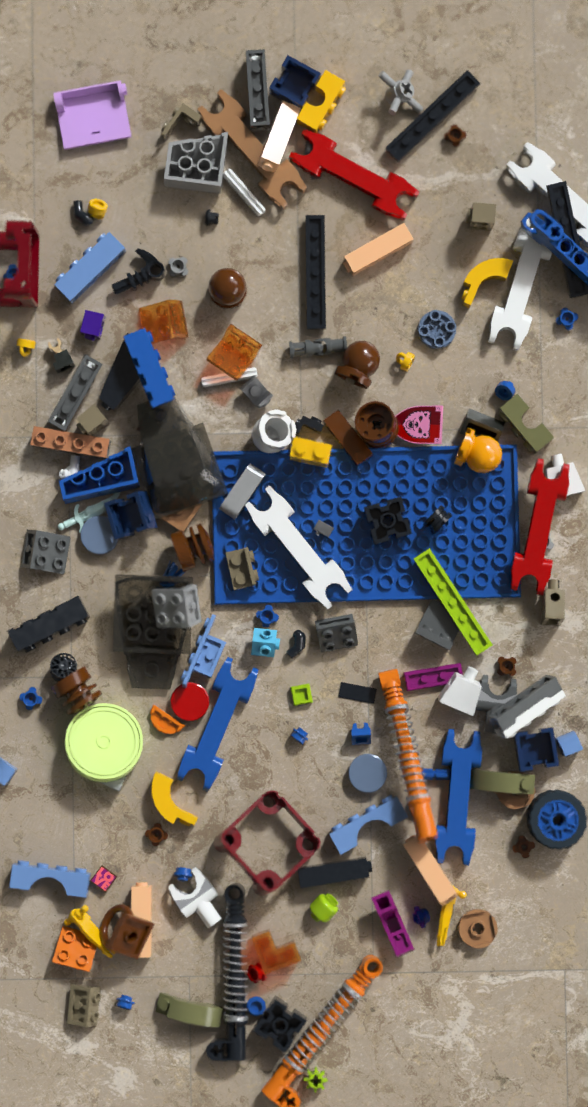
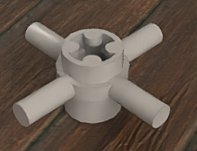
M406 70L402 81L396 82L384 71L378 75L390 87L385 92V98L391 105L388 111L391 115H395L399 105L404 103L410 105L417 113L423 110V107L412 98L414 95V88L410 83L413 75L412 70Z

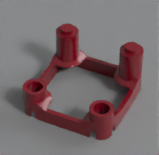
M6 220L5 231H0V250L18 251V271L13 279L4 280V288H0V307L37 308L39 294V232L32 221Z
M274 790L267 791L261 795L214 839L215 849L220 853H227L253 881V890L259 896H266L277 890L319 849L321 844L320 838L314 834L315 831L285 798L280 797L279 793ZM265 797H270L273 800L271 808L264 805L263 799ZM256 806L263 813L269 815L275 814L284 808L304 830L296 839L297 851L303 858L282 878L272 870H263L256 875L236 853L241 846L242 837L235 826ZM306 839L312 843L310 851L305 850L302 846L303 841Z

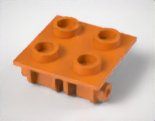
M63 926L52 963L90 972L97 946L88 940L80 930Z

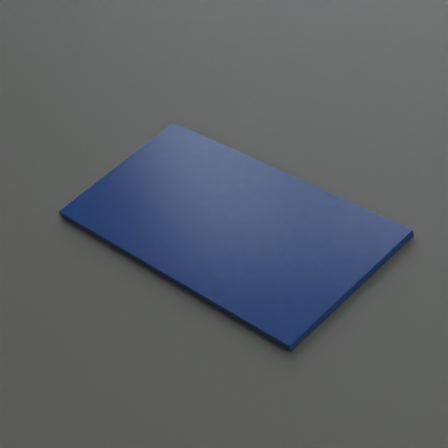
M517 444L500 445L502 461L495 470L488 473L475 472L464 462L462 466L454 464L460 446L369 448L373 456L359 466H356L344 449H331L327 468L290 460L291 450H281L270 454L260 450L211 452L215 605L319 602L303 585V582L309 576L273 531L264 536L253 522L246 507L242 509L235 520L219 510L221 504L250 463L266 475L248 502L258 511L268 510L272 505V500L265 488L271 486L279 495L284 497L295 511L288 519L322 562L326 564L333 559L344 572L346 580L353 590L347 593L339 584L328 585L325 595L330 602L439 599L413 560L429 548L462 599L521 597V579L517 590L511 589L513 556L515 552L520 553ZM402 497L405 507V513H402L403 520L408 519L412 534L396 539L395 535H391L388 542L374 545L370 529H374L372 522L367 523L363 508L376 503L383 507L386 506L387 500ZM442 505L447 513L450 512L452 514V517L433 534L431 529L425 527L423 523ZM385 516V520L382 522L386 526H390L393 520ZM318 520L334 528L329 538L321 533L319 536L316 534L317 531L314 530V527ZM248 547L249 551L253 550L255 562L251 563L253 570L257 569L259 581H256V586L234 590L226 552Z

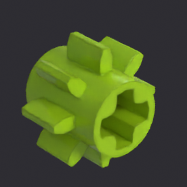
M316 1066L312 1072L307 1070L309 1076L304 1077V1081H308L306 1088H314L315 1093L317 1088L324 1090L323 1082H328V1078H323L325 1071H317ZM315 1075L318 1076V1079H321L316 1084L311 1080Z

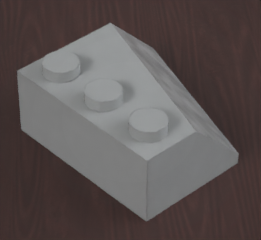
M228 132L215 136L208 135L199 139L191 138L170 142L164 174V187L221 194Z

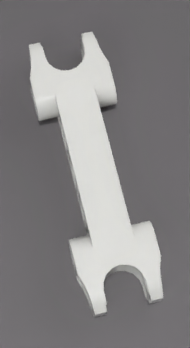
M527 142L523 149L531 158V165L521 168L514 162L509 161L506 164V169L513 176L516 183L525 191L531 193L536 187L548 198L546 185L562 182L551 171L556 166V163L544 151ZM568 187L574 221L578 226V239L588 247V204Z
M528 218L526 224L530 228L531 224ZM522 227L517 233L513 250L521 252L505 308L495 306L490 322L488 342L493 344L499 331L509 330L514 334L513 350L515 351L519 350L532 321V317L524 315V311L540 258L549 261L552 254L546 246L538 244Z
M268 486L265 490L272 500V505L268 510L258 511L250 502L245 504V507L249 511L253 522L264 536L271 531L276 534L309 576L303 582V585L315 599L329 609L332 605L325 595L328 585L339 584L347 593L353 589L346 580L344 572L333 559L326 564L322 562L288 519L295 511L284 497L279 495L271 486Z

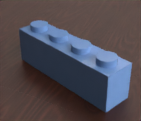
M110 232L102 234L97 239L98 243L93 248L91 246L87 248L83 253L84 256L79 261L75 260L69 266L70 270L66 274L62 273L56 278L55 287L72 304L127 252L125 247Z

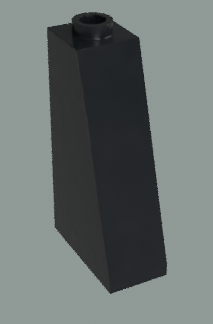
M124 340L99 396V399L102 401L100 405L107 411L112 409L116 412L140 383L139 376Z

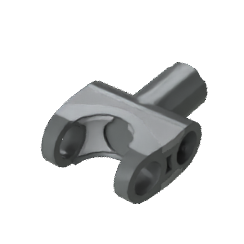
M483 675L480 681L481 691L475 710L486 712L483 732L496 734L487 716L517 696V680L511 678L507 691L502 695H495L489 688L488 675Z

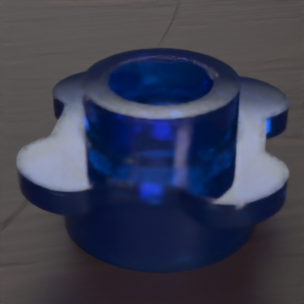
M415 906L413 921L419 924L421 928H426V923L430 921V914L426 908L420 909L419 906Z

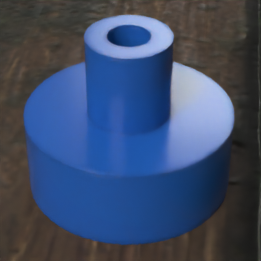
M501 381L495 388V394L499 399L508 401L515 394V387L510 381Z

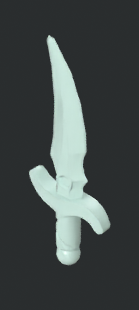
M120 492L97 504L87 506L81 513H78L79 504H77L74 508V517L59 523L58 529L64 530L65 527L68 528L79 523V533H81L84 525L83 522L103 514L106 511L104 503L117 499Z

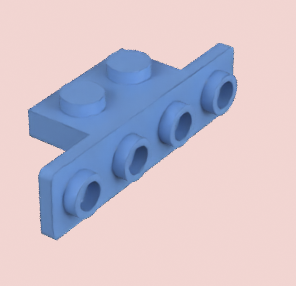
M212 614L211 618L207 617L203 628L206 629L204 635H199L195 645L198 646L196 653L192 652L188 661L191 665L188 671L184 670L180 680L183 682L182 687L184 688L187 687L193 671L212 678L226 645L225 641L209 635L216 620V615Z

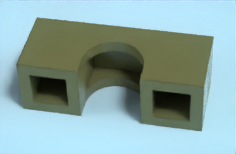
M517 393L499 408L500 414L498 415L504 423L508 422L513 427L511 431L517 438L521 437L523 439L524 447L529 452L533 451L535 454L549 443L554 436L543 423L533 429L524 426L522 416L529 407Z

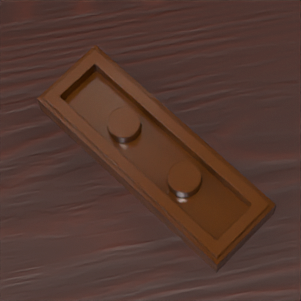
M339 410L323 420L325 426L356 466H359L373 456V453Z

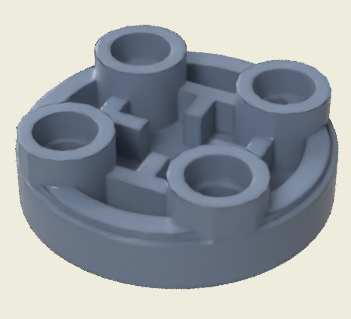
M432 310L426 313L418 325L420 340L432 349H441L448 346L456 334L455 321L448 313L440 310Z
M105 516L90 518L81 529L82 544L88 551L94 554L109 553L116 547L119 539H114L109 519Z
M362 754L356 757L350 764L349 779L357 790L366 793L374 792L384 785L387 778V768L378 756Z

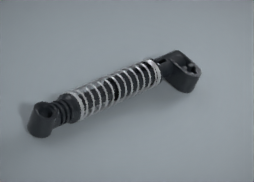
M232 883L224 892L225 903L228 904L225 905V908L228 909L225 910V913L228 915H225L223 920V927H225L223 931L229 933L223 936L225 940H229V942L223 944L224 947L229 948L223 952V954L229 956L223 959L224 962L229 963L223 967L226 970V973L223 975L226 978V981L223 982L226 985V988L223 990L226 993V996L223 998L226 1001V1004L223 1005L226 1008V1011L223 1013L225 1015L223 1018L226 1025V1038H216L208 1044L206 1054L208 1058L214 1061L246 1060V1024L248 1023V1016L245 1015V1011H248V1009L245 1008V1003H248V1001H245V996L248 994L245 993V988L248 986H245V980H248V978H245V972L248 971L241 970V965H247L248 963H241V957H247V955H241V949L248 948L241 947V942H247V940H241V934H247V932H241V930L247 927L248 923L245 915L242 914L245 913V910H242V908H245V905L242 904L245 903L246 892L240 883ZM235 888L239 891V898L231 896V889ZM235 1022L237 1025V1034H235ZM224 1043H227V1056H224V1050H220L217 1054L213 1048L217 1045L218 1049H222Z

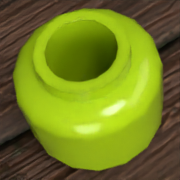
M328 893L318 895L310 904L311 917L316 922L326 923L330 921L338 912V901Z

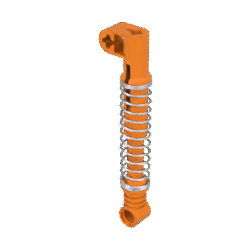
M392 669L379 672V680L386 701L384 707L385 714L391 715L386 719L393 720V723H390L388 726H394L395 728L390 733H396L397 736L392 739V741H398V745H395L393 748L400 749V752L395 755L399 757L397 762L400 763L401 767L399 770H402L403 774L400 777H404L405 782L402 784L406 785L404 792L408 793L406 801L412 810L418 844L436 840L438 835L429 804L431 796L427 793L429 788L425 787L427 781L423 779L426 774L422 772L424 767L420 765L422 761L418 757L420 752L415 750L418 744L413 743L417 738L412 736L415 730L410 728L413 723L408 721L411 715L406 714L409 711V705L402 698L403 693L398 670Z
M367 955L363 958L359 966L360 970H356L357 974L354 973L352 975L354 978L346 979L342 983L344 990L337 989L340 996L333 995L336 1002L328 1001L331 1008L323 1007L326 1014L318 1013L321 1020L314 1018L315 1023L313 1025L309 1024L310 1029L304 1031V1037H299V1043L295 1042V1048H290L291 1053L284 1056L281 1066L261 1089L278 1106H300L298 1093L289 1085L298 1075L305 1071L304 1067L307 1068L306 1064L308 1061L312 1062L311 1058L313 1055L317 1056L315 1053L318 1049L321 1050L320 1046L323 1043L326 1044L325 1040L328 1037L331 1038L329 1030L331 1029L336 1032L332 1026L334 1023L340 1026L337 1022L338 1018L340 1017L345 1020L342 1013L345 1011L350 1014L346 1008L349 1005L355 1008L351 1002L354 999L359 1002L358 999H362L365 995L364 991L366 989L364 987L369 986L367 983H371V979L374 980L375 977L381 974L383 966L377 956ZM369 963H377L376 968L368 970L367 966ZM286 1089L287 1098L291 1099L293 1097V1102H287L285 1096H282V1098L279 1100V1098L285 1092Z

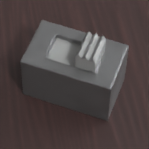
M318 520L314 527L318 536L321 533L328 538L334 529L321 520Z

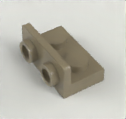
M248 547L226 552L233 589L238 590L256 586V581H259L257 569L253 570L251 563L255 562L253 550L249 551Z
M71 985L67 1024L83 1027L97 1025L101 987Z

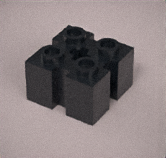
M402 497L387 500L386 506L383 507L376 503L363 508L367 523L372 522L374 529H370L374 545L388 542L391 535H395L396 539L412 534L408 519L403 520L402 513H405ZM385 516H388L389 519L392 518L393 521L390 523V526L383 524L382 521L385 520Z
M275 995L266 1009V1012L269 1014L267 1017L261 1015L253 1027V1031L265 1040L270 1036L273 1039L272 1045L286 1053L294 1041L293 1032L295 1031L299 1034L307 1022V1017L295 1008L290 1012L287 1009L288 1004ZM283 1020L285 1026L278 1028L276 1021Z

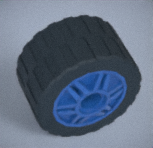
M557 789L547 790L538 794L528 806L526 824L530 834L540 844L550 849L561 850L571 847L583 837L584 831L587 828L586 810L580 800L574 795ZM560 815V821L554 824V816Z

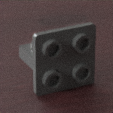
M353 614L315 621L321 652H331L358 645Z

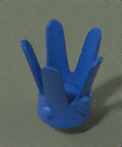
M171 560L165 573L159 579L164 583L161 587L162 589L165 585L172 588L174 582L185 573L183 569L177 572L178 566L175 565V562L171 563Z

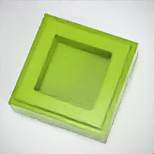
M310 684L291 687L294 706L313 702Z

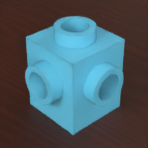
M254 628L251 655L274 657L275 650H279L280 638H276L277 630Z

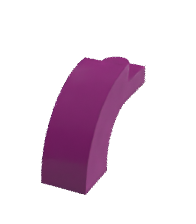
M388 890L372 897L371 899L396 957L398 958L414 951L415 949L390 891Z

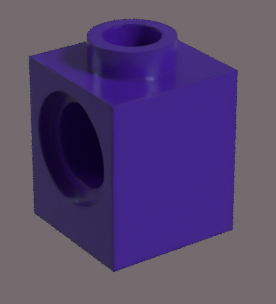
M85 310L80 330L85 339L95 341V338H101L105 315Z

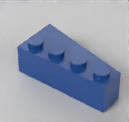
M143 328L123 336L151 409L173 401L175 392L172 385H168L166 380L168 374L165 367L161 368L159 363L161 357L158 350L153 349L151 343L154 340L151 332H146V329Z
M130 446L99 463L91 465V467L83 471L81 470L59 481L65 504L140 488L134 456Z

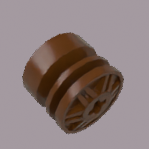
M368 402L360 407L356 413L354 421L356 430L365 444L370 447H387L398 436V421L390 407L383 402ZM378 425L382 428L379 430L378 428H375V426Z
M201 523L197 524L199 531L197 534H195L193 527H189V537H186L182 530L170 534L184 572L196 568L195 558H199L203 565L206 564L203 557L206 554L210 562L215 561L210 537Z
M85 666L51 687L57 699L64 696L68 698L62 704L63 708L69 704L73 706L66 711L68 716L84 710L95 703L98 697L102 695L100 690L93 694L91 693V690L97 687L96 683L89 686L86 685L91 675Z

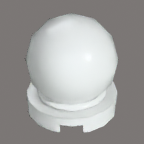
M272 410L267 412L253 426L252 439L254 445L260 451L269 454L281 451L295 437V422L284 411Z

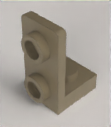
M184 103L181 107L177 106L172 113L173 118L169 123L166 122L161 129L162 138L164 140L168 138L182 116L184 121L192 126L193 124L199 126L203 121L202 116Z

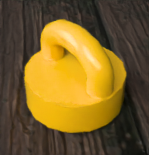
M92 199L88 204V213L93 218L102 219L108 206L103 200Z
M20 338L17 339L16 346H20L19 353L23 357L28 356L31 348L35 349L36 345L35 341Z
M410 352L407 354L398 353L396 361L401 365L400 369L405 372L408 371L415 359V355Z

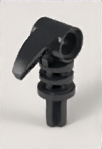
M137 248L135 252L146 262V266L140 268L141 272L134 271V275L127 273V278L112 284L114 293L119 294L130 288L136 291L137 285L140 284L142 287L144 282L149 284L148 280L150 279L154 281L163 279L165 276L163 264L151 253ZM155 266L161 268V272L158 275L151 273L152 268Z

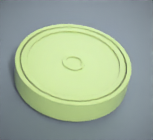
M108 703L88 706L76 714L68 726L65 737V751L72 767L83 777L96 782H111L126 776L138 763L143 747L142 731L135 717L124 708Z

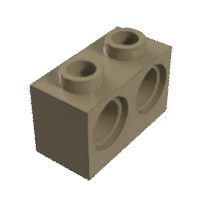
M473 202L472 207L468 208L466 214V223H469V229L492 231L495 224L496 204Z
M95 404L76 418L79 421L77 426L84 435L94 436L109 424Z

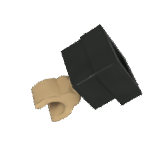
M57 338L58 346L52 347L50 342H48V346L55 353L54 357L57 362L53 363L56 372L60 373L74 367L75 364L68 350L62 351V342Z

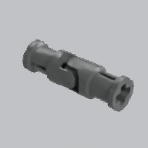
M343 336L341 339L321 338L313 342L310 340L298 343L289 341L290 358L303 355L311 357L313 354L324 356L331 355L334 352H344L347 348L346 336ZM322 341L326 343V351L324 353L322 351Z

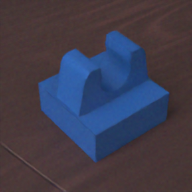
M356 723L353 724L351 729L352 745L371 744V728H369L368 723H364V728L360 729L357 728Z

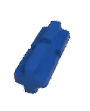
M423 768L422 770L426 774L423 778L424 780H433V778L435 780H450V769L433 770Z

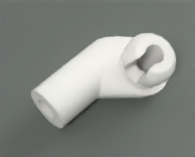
M71 455L70 466L64 470L61 469L59 472L61 479L79 472L80 456Z

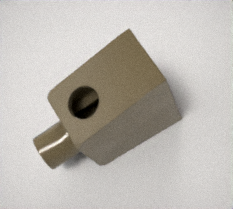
M550 579L548 581V589L544 590L542 595L541 625L560 626L565 619V590L559 589L560 580Z

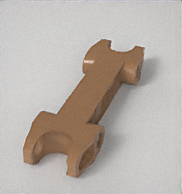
M220 89L217 92V96L224 105L223 110L218 114H212L203 106H200L197 109L198 113L202 116L207 129L214 136L228 132L229 140L263 177L257 184L268 199L284 210L288 207V204L280 193L281 189L286 185H293L300 192L304 193L307 190L305 183L296 168L287 159L279 164L275 172L265 171L257 165L264 146L241 121L247 116L245 110L234 98Z

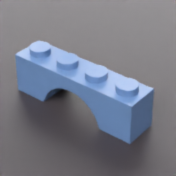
M389 795L381 800L382 804L378 806L373 804L364 809L366 813L360 816L357 813L348 818V823L344 825L339 823L331 828L332 832L329 835L340 855L358 845L357 835L365 823L371 820H381L393 826L408 818L397 796L392 797V795Z
M18 860V863L12 864L9 888L29 890L36 880L51 877L62 883L67 895L84 898L88 896L91 873L87 872V869L75 868V871L67 870L68 867L62 865L50 868L48 867L49 864L37 863V866L29 865V861Z

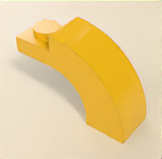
M493 258L475 266L463 283V286L469 288V290L465 288L461 299L464 300L463 306L470 308L476 291L483 282L489 279H499L505 282L513 260Z
M156 771L152 781V797L157 810L166 820L173 824L178 817L180 818L179 822L186 826L195 825L198 817L176 806L171 798L170 790L174 779Z

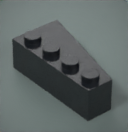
M76 596L54 607L53 610H48L38 615L36 619L23 622L17 629L11 628L7 632L18 652L25 650L28 653L36 649V644L40 642L46 644L52 641V636L57 633L61 636L71 631L69 627L75 624L77 627L88 622L87 618L90 615L81 597Z

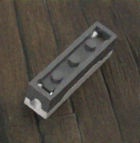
M265 49L246 50L251 131L270 130Z
M88 355L82 357L47 422L63 431L66 430L99 372L102 363Z
M545 675L487 717L497 736L510 738L520 728L530 725L534 718L544 715L548 708L558 705L560 700L565 697V694L555 676Z

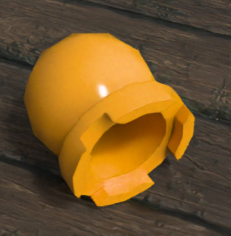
M467 428L465 438L461 442L454 464L462 466L464 462L475 472H492L502 461V449L498 441L491 436L481 435L476 437L474 435L475 430Z

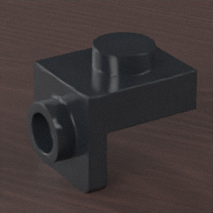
M303 416L302 419L298 418L295 423V435L299 436L303 426L321 434L324 425L316 417L311 416L310 419Z

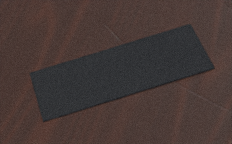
M341 682L338 697L374 704L377 689Z

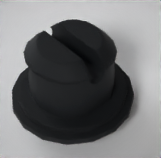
M210 209L205 213V224L207 226L217 224V218H219V214L210 212Z

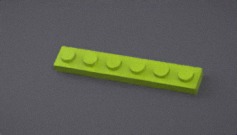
M430 548L415 557L413 560L475 655L477 656L491 647V641Z

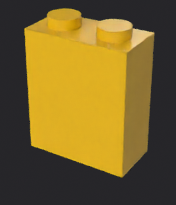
M294 437L290 460L327 468L332 445Z

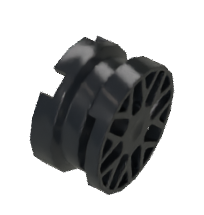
M442 505L423 523L425 527L431 529L433 534L452 517V514L450 512L447 513Z
M59 653L51 660L50 674L56 682L77 671V662L71 654Z

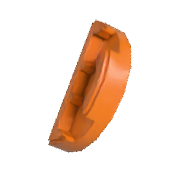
M153 704L150 711L151 721L158 731L164 734H174L186 726Z

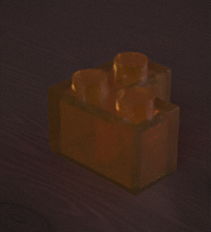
M270 928L251 936L265 975L301 961L295 940L276 947Z

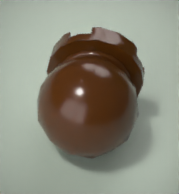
M223 268L217 270L209 280V294L211 300L218 307L231 309L243 303L247 295V286L244 276L239 271L233 268Z
M355 341L344 351L342 358L344 365L337 366L334 374L343 380H346V378L354 380L355 386L368 389L372 383L368 377L373 375L379 368V351L375 345L368 341Z

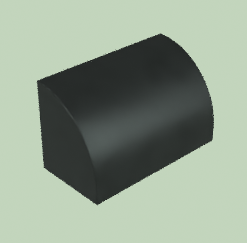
M469 408L460 434L465 435L467 428L475 430L474 435L476 437L481 435L491 436L498 441L505 423Z

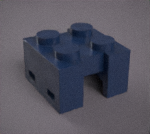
M287 55L282 64V72L284 74L280 81H278V78H274L269 87V94L299 107L301 111L305 103H308V93L311 88L316 89L321 73Z
M137 491L126 496L130 500L127 501L125 499H114L104 503L115 540L134 536L135 531L144 532L158 528L147 491Z
M553 727L538 729L539 733L528 734L527 731L516 732L513 736L518 770L520 772L533 770L532 765L544 764L546 768L559 766Z

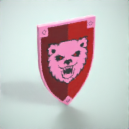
M413 406L395 416L399 426L398 437L415 444H442L443 406Z

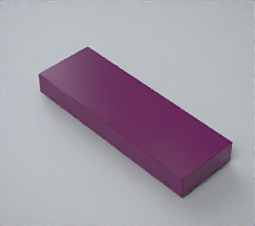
M461 663L404 672L406 690L412 691L446 685L455 672L463 675Z

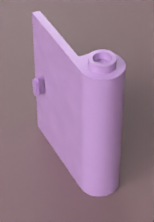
M121 80L53 93L64 150L132 138L124 95H127L126 84H122Z

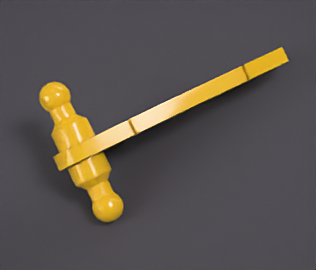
M453 886V888L458 894V897L462 899L466 898V892L459 891L457 888ZM456 898L441 908L437 946H444Z
M83 905L81 909H73L68 918L64 920V924L70 926L71 923H75L88 940L97 946L103 954L112 958V954L101 941L100 930L86 913L89 910L88 906Z

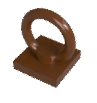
M115 905L107 911L100 927L101 941L110 951L139 959L154 923L134 916L132 910L127 905ZM122 912L109 939V923L116 913Z

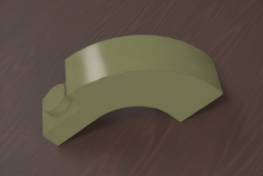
M471 769L470 789L534 794L535 775Z
M160 993L156 1012L185 1023L220 1027L224 1008L210 1003L193 1002L167 993Z

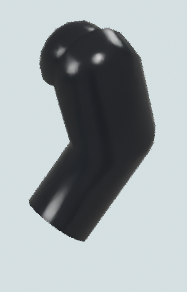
M73 201L75 220L84 226L92 225L94 221L93 216L83 211V201Z
M301 630L293 632L294 645L286 651L291 658H294L305 648L306 635Z

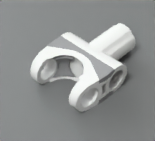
M194 867L191 870L196 877L197 886L194 891L184 893L177 889L173 883L168 888L175 903L186 918L196 912L206 927L209 928L221 919V916L210 902L219 895L208 878L197 867Z

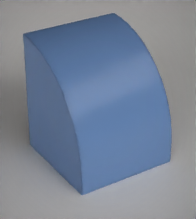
M574 731L556 737L561 753L565 757L583 750Z
M0 757V783L5 786L11 780L17 768Z

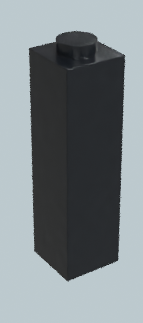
M365 856L303 866L298 869L300 888L368 878L369 872H372L371 860L367 861Z

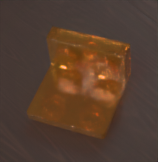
M169 299L139 308L142 329L145 328L146 332L150 331L154 342L151 344L169 339L189 338L182 300Z
M230 324L222 340L208 355L206 360L238 381L256 359L262 344Z

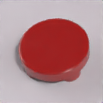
M189 682L186 688L182 687L181 684L174 690L171 696L173 712L179 718L186 721H194L201 718L207 712L210 703L207 691L201 685Z

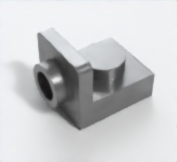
M255 376L240 388L258 408L265 407L273 397Z

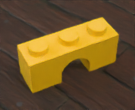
M325 70L316 85V91L325 98L324 103L320 106H312L306 102L296 119V123L314 133H317L318 130L322 131L327 123L325 118L328 113L332 114L337 106L335 104L337 98L341 99L346 91L344 87L345 81Z

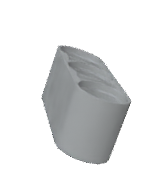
M250 463L221 504L219 510L235 520L266 474Z

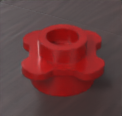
M260 962L256 963V965H249L247 976L250 981L258 983L260 980H266V974Z

